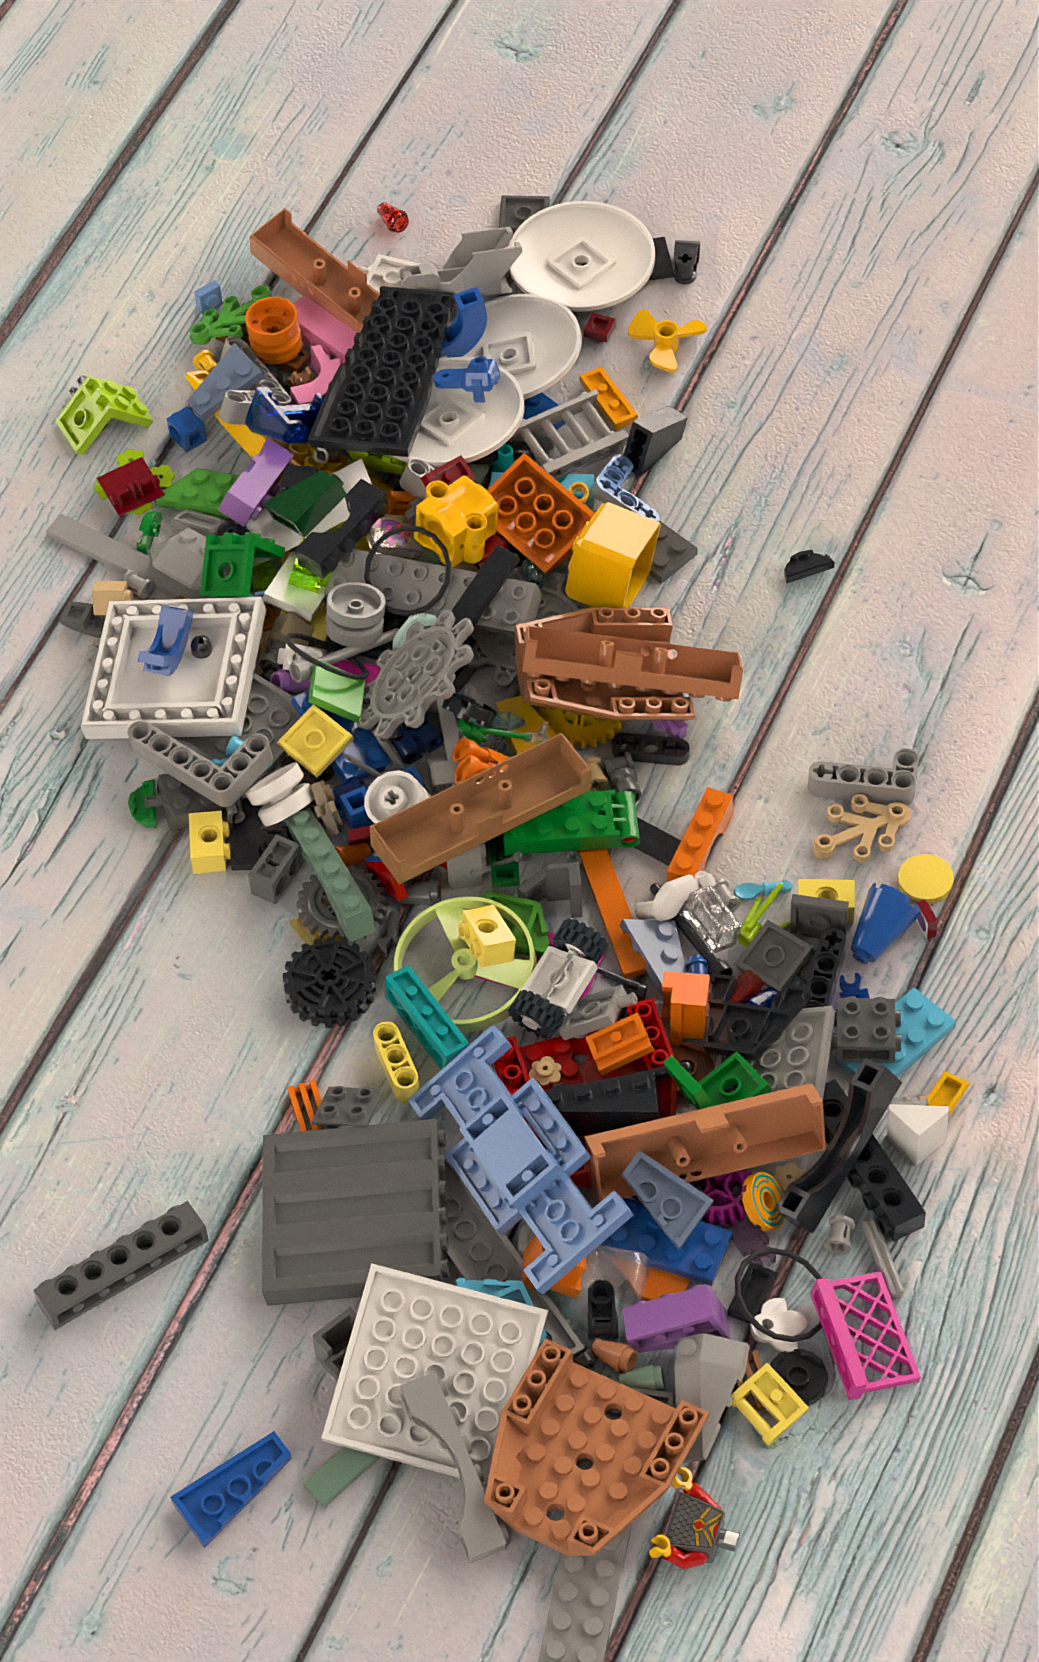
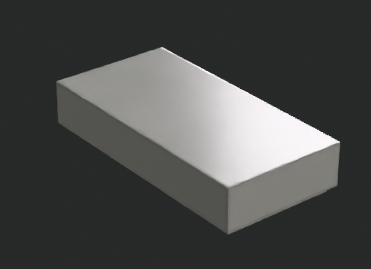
M185 509L171 519L172 528L183 531L189 527L205 537L207 534L216 536L218 530L222 529L225 525L228 526V521L189 509Z

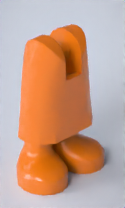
M461 738L456 743L452 752L453 761L459 763L454 773V782L458 784L510 757L486 746L481 748L477 743L468 738ZM508 764L502 766L500 771L504 770ZM484 776L479 777L477 782L481 781Z

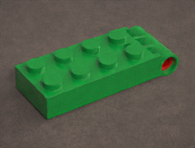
M615 790L585 792L504 832L505 856L564 852L567 850L633 848L640 843L634 794L629 791H620L615 794Z

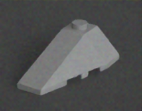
M705 1333L679 1338L675 1360L676 1409L683 1400L710 1413L683 1463L707 1460L721 1428L719 1423L725 1407L730 1408L734 1398L730 1395L736 1382H741L744 1377L750 1347L747 1343Z

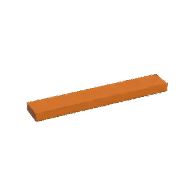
M607 848L577 850L578 855L582 857L583 870L623 977L628 979L647 974L645 961L640 953H635L631 946L633 943L632 939L619 926L623 919L633 918Z

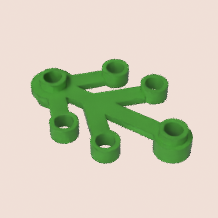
M261 285L251 291L252 299L241 306L236 296L225 298L220 315H218L215 308L204 311L202 322L195 324L190 329L189 337L191 342L204 345L211 338L215 337L241 338L243 332L239 324H246V315L243 314L256 301L272 297L269 286Z

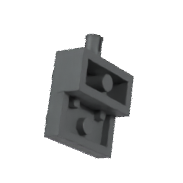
M169 774L158 775L157 791L159 795L144 798L146 808L163 807L170 830L189 828V813L222 811V816H224V807L217 805Z

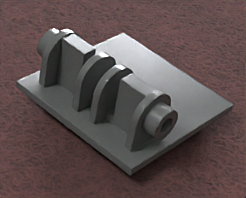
M343 1086L328 1087L312 1120V1124H320L321 1130L339 1128L338 1126L341 1125L368 1127L384 1089Z

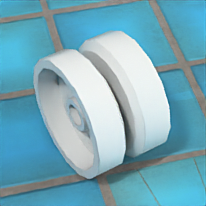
M297 762L286 765L269 774L245 792L253 806L263 805L258 812V816L264 826H270L286 819L315 799L309 783L297 785L304 776Z
M400 770L390 771L377 777L369 786L365 795L364 808L368 817L376 824L431 797V795L410 773Z

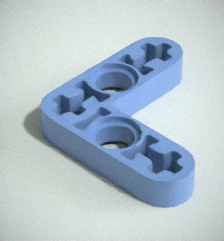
M614 455L590 489L592 495L602 503H612L658 522L660 519L659 514L653 508L621 487L632 471L633 463L623 455Z

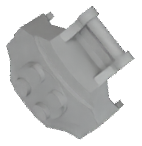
M510 227L461 233L462 240L451 252L441 269L436 270L429 263L402 267L399 271V276L403 281L404 288L417 289L419 285H425L433 291L452 293L454 299L453 307L456 308L457 312L454 294L478 286L484 303L488 302L487 300L497 298L498 294L512 293V288L509 287L504 275L523 252L522 246L519 242H514V247L505 248L513 237V231Z

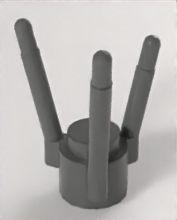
M375 736L392 760L385 767L384 771L387 773L406 769L407 767L400 761L387 741ZM344 755L345 759L377 778L383 775L351 755Z

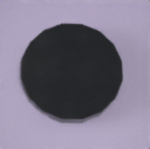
M794 1349L792 1352L786 1353L784 1351L779 1353L771 1361L770 1366L807 1406L816 1403L825 1394L828 1386V1373L823 1360L815 1353L804 1349Z

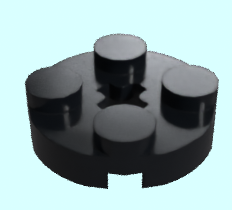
M455 692L450 698L444 699L442 708L454 712V716L466 721L471 717L476 719V723L491 728L497 715V711L486 704H483L482 707L481 704L475 702V699Z

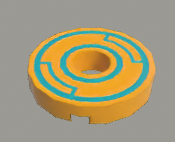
M766 1172L749 1175L744 1181L746 1191L742 1192V1201L750 1221L755 1226L759 1225L762 1227L760 1230L764 1232L780 1228L785 1218L775 1210L783 1195L778 1182Z

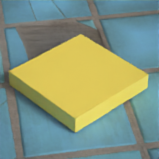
M313 704L279 739L277 745L318 778L354 738L348 731Z

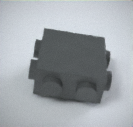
M852 996L837 998V1009H834L836 1012L834 1020L836 1033H832L831 1051H837V1062L862 1063L863 1059L866 1058L875 1063H895V1052H901V1034H896V1027H901V1010H895V999H886L884 997L856 998Z

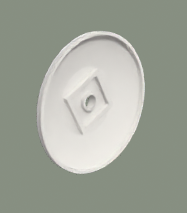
M593 201L566 202L537 212L519 226L508 247H514V242H519L522 246L523 252L510 267L509 271L516 285L525 294L540 295L554 299L565 305L570 311L577 312L608 308L630 298L645 285L655 263L654 242L644 224L621 208ZM577 263H580V264L587 263V264L584 265V266H579V265H577Z
M533 294L506 295L487 300L488 302L484 303L487 312V325L483 336L476 346L462 357L476 358L483 356L487 359H494L498 366L508 371L519 383L524 400L547 390L562 379L572 368L581 349L582 335L576 317L565 305L554 299Z
M450 357L439 359L436 372L443 369L467 368L471 359L474 358ZM498 366L500 379L491 391L484 392L485 403H475L473 392H466L463 389H440L435 387L433 383L429 403L409 457H393L406 463L411 459H421L433 467H440L462 455L466 463H469L494 452L513 436L522 421L524 398L519 383L508 371Z

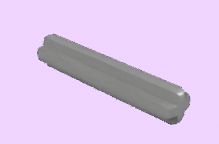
M875 1219L866 1220L862 1223V1230L878 1272L881 1271L891 1299L901 1298L904 1295V1289L878 1221Z

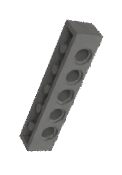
M188 1201L181 1205H175L157 1219L145 1222L138 1230L129 1235L121 1236L112 1245L95 1251L86 1260L69 1266L60 1275L43 1281L33 1290L37 1305L54 1330L208 1242L206 1226ZM169 1232H176L173 1235H166ZM150 1246L147 1250H141L143 1247ZM119 1261H125L121 1265H115ZM93 1276H100L95 1280H89ZM67 1291H74L69 1295H63Z

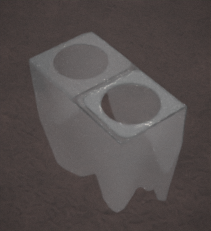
M599 1245L587 1255L586 1269L583 1273L581 1288L585 1281L588 1289L592 1287L596 1280H606L613 1285L615 1297L620 1302L626 1304L635 1295L638 1301H641L652 1262L642 1252Z

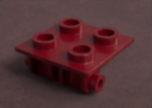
M143 457L96 478L119 517L165 496L159 485L160 480L158 476L152 474Z

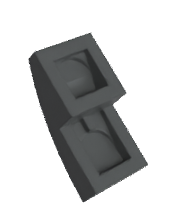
M69 601L59 621L62 625L77 632L101 638L106 615H94L93 604Z

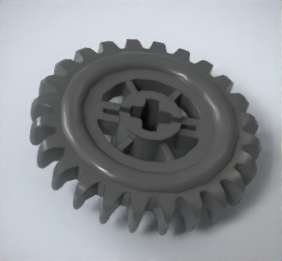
M350 865L348 871L370 905L373 920L382 925V915H387L386 907L389 904V900L386 897L387 890L382 887V882L379 879H375L374 873L366 874V868H360L357 871L355 865ZM311 875L309 877L310 882L303 883V890L298 893L299 900L296 903L299 909L298 917L303 919V927L306 928L310 924L309 930L311 935L319 929L320 940H323L327 933L329 937L335 938L336 935H339L340 940L342 938L346 939V935L338 922L316 875ZM322 902H324L325 904H327V905H329V906H327V907L324 909V907H323V905H322Z

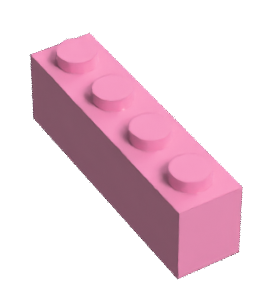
M303 296L294 303L298 313L303 343L307 347L321 345L325 354L328 353L331 360L339 358L341 365L345 363V354L348 348L352 349L357 332L312 300Z

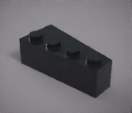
M654 1070L544 1090L576 1136H585L587 1132L602 1133L663 1118L660 1093Z

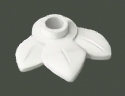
M783 1298L768 1300L763 1304L761 1313L754 1317L762 1326H767L774 1333L788 1336L799 1335L808 1325L807 1319L802 1314L793 1310L787 1311V1304ZM750 1324L751 1334L756 1341L770 1343L779 1352L786 1351L787 1353L798 1349L797 1342L773 1339Z

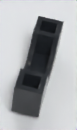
M360 479L345 495L347 510L350 514L348 520L340 528L331 532H311L295 549L298 565L321 579H324L330 572H333L346 554H350L355 544L370 532L371 527L378 519L383 518L387 513L389 507L386 492Z

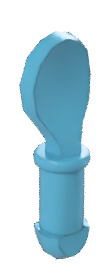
M787 880L772 883L763 882L762 885L742 883L735 887L734 895L740 900L749 901L756 898L760 893L767 896L778 883L783 884L778 893L784 894L790 892L793 885Z

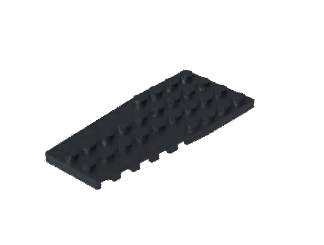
M387 286L380 287L378 299H374L371 304V313L369 316H365L362 321L363 328L361 332L356 333L352 349L348 348L345 354V363L339 366L328 387L308 437L310 447L409 457L429 403L434 383L433 375L437 371L454 303L452 293Z

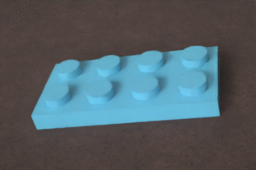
M912 988L895 1003V1010H901V1027H896V1034H901V1052H895V1063H878L887 1067L897 1078L956 1027V1021L916 988ZM837 1054L835 1055V1062L854 1076L861 1063L837 1062Z

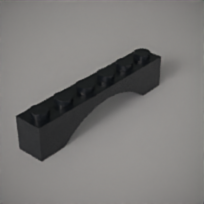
M866 1058L863 1059L849 1083L844 1115L832 1142L810 1170L788 1185L775 1207V1210L791 1224L812 1234L814 1233L902 1084L887 1067Z

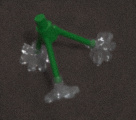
M460 719L457 723V728L462 731L463 736L473 740L481 748L486 746L494 751L506 750L507 745L502 742L505 737L524 739V742L534 743L535 746L549 739V736H546L549 722H542L541 727L538 728L536 733L525 731V734L497 730L494 727L477 726L475 723Z

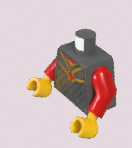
M681 1467L677 1473L681 1476L682 1481L675 1477L671 1486L675 1489L683 1487V1492L678 1494L665 1536L660 1534L651 1539V1542L655 1543L658 1547L650 1549L649 1554L652 1558H658L663 1555L664 1560L685 1570L704 1565L705 1563H713L718 1547L735 1552L740 1533L724 1529L725 1512L721 1510V1507L695 1481H692L691 1471L686 1467Z

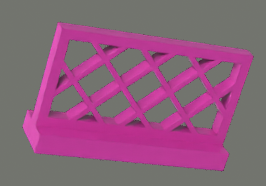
M881 1271L835 1281H829L828 1277L815 1281L810 1295L849 1400L859 1399L863 1393L920 1381V1373ZM876 1282L879 1290L877 1298L862 1291L863 1284ZM843 1288L854 1295L849 1304L837 1298L834 1290ZM856 1297L872 1304L868 1314L852 1306ZM875 1307L888 1314L889 1321L886 1325L871 1317ZM847 1313L863 1320L859 1330L846 1324L845 1316ZM866 1323L882 1331L877 1341L862 1333ZM885 1333L897 1339L899 1343L897 1351L880 1343ZM857 1339L873 1347L869 1357L856 1351L854 1344ZM876 1349L892 1358L887 1368L871 1359ZM895 1360L908 1367L910 1374L901 1376L890 1369ZM869 1366L884 1374L881 1380L868 1383L864 1372L866 1367Z

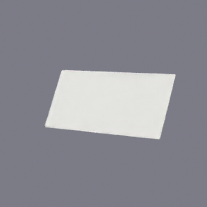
M362 459L333 473L343 481L344 485L342 487L346 493L360 479L372 484ZM345 497L311 532L323 533L348 520L350 514L347 510ZM266 508L261 511L255 521L250 519L245 525L250 532L261 534V538L274 539L275 544L285 547V552L300 545L305 539L275 521ZM254 558L253 568L273 558Z

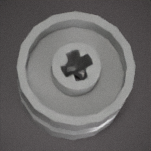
M346 582L335 586L329 591L327 596L326 634L336 643L348 647H365L374 644L381 638L383 633V616L386 604L384 595L379 589L361 582Z

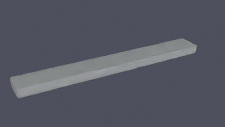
M63 514L46 530L48 537L123 574L128 570H133L144 579L154 580V589L174 599H205L200 597V591L190 589L154 568L152 557Z

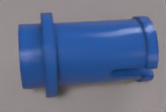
M692 955L687 959L685 968L689 973L707 975L706 967L708 963L702 955Z

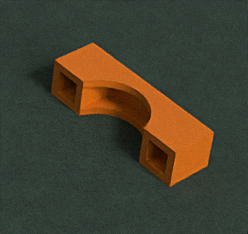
M707 787L667 869V882L688 874L695 877L697 872L704 871L714 840L718 834H724L733 815V795Z

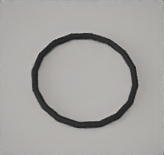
M401 526L387 531L373 544L366 558L364 578L366 584L372 586L370 580L371 560L378 546L389 536L403 531L420 532L432 538L442 550L446 563L445 581L438 595L426 606L412 611L396 610L385 604V610L394 615L411 616L429 610L443 597L450 583L451 561L447 548L436 534L422 527Z
M288 633L284 638L288 647L295 653L329 672L354 680H365L369 675L366 667L353 656L347 658V660L355 664L363 674H353L331 667L300 650L292 643L291 638L306 640L333 652L341 650L325 641L300 633Z
M777 1248L754 1251L741 1262L735 1275V1297L743 1315L757 1330L773 1339L787 1342L810 1339L822 1329L820 1321L808 1333L796 1336L777 1334L762 1326L747 1310L741 1296V1277L746 1265L756 1257L768 1254L792 1258L804 1265L816 1280L822 1279L821 1275L807 1260L791 1251Z

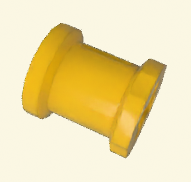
M209 350L201 351L193 359L194 367L197 370H206L209 373L218 364Z

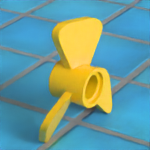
M646 309L639 310L628 326L630 338L654 340V350L650 354V363L654 367L670 373L677 371L674 354L679 349V338L707 332V325L700 320H693L678 327L675 322L670 320L657 322Z

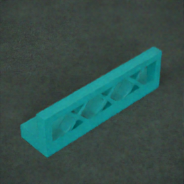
M410 965L385 976L386 999L439 1069L442 1070L466 1049L470 1043Z

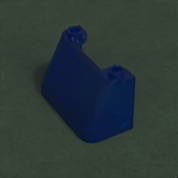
M267 386L257 387L245 419V424L253 434L287 444L308 443V437L326 393L323 395L315 393L310 404L278 406L279 401L272 396V391Z

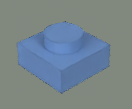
M215 280L194 291L197 309L202 314L204 311L216 308L223 303L220 285Z

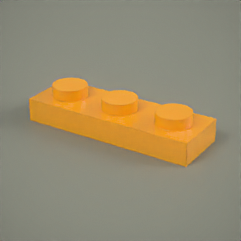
M602 366L579 375L580 383L587 393L595 389L599 392L595 404L615 431L631 425L634 420L638 419V414Z

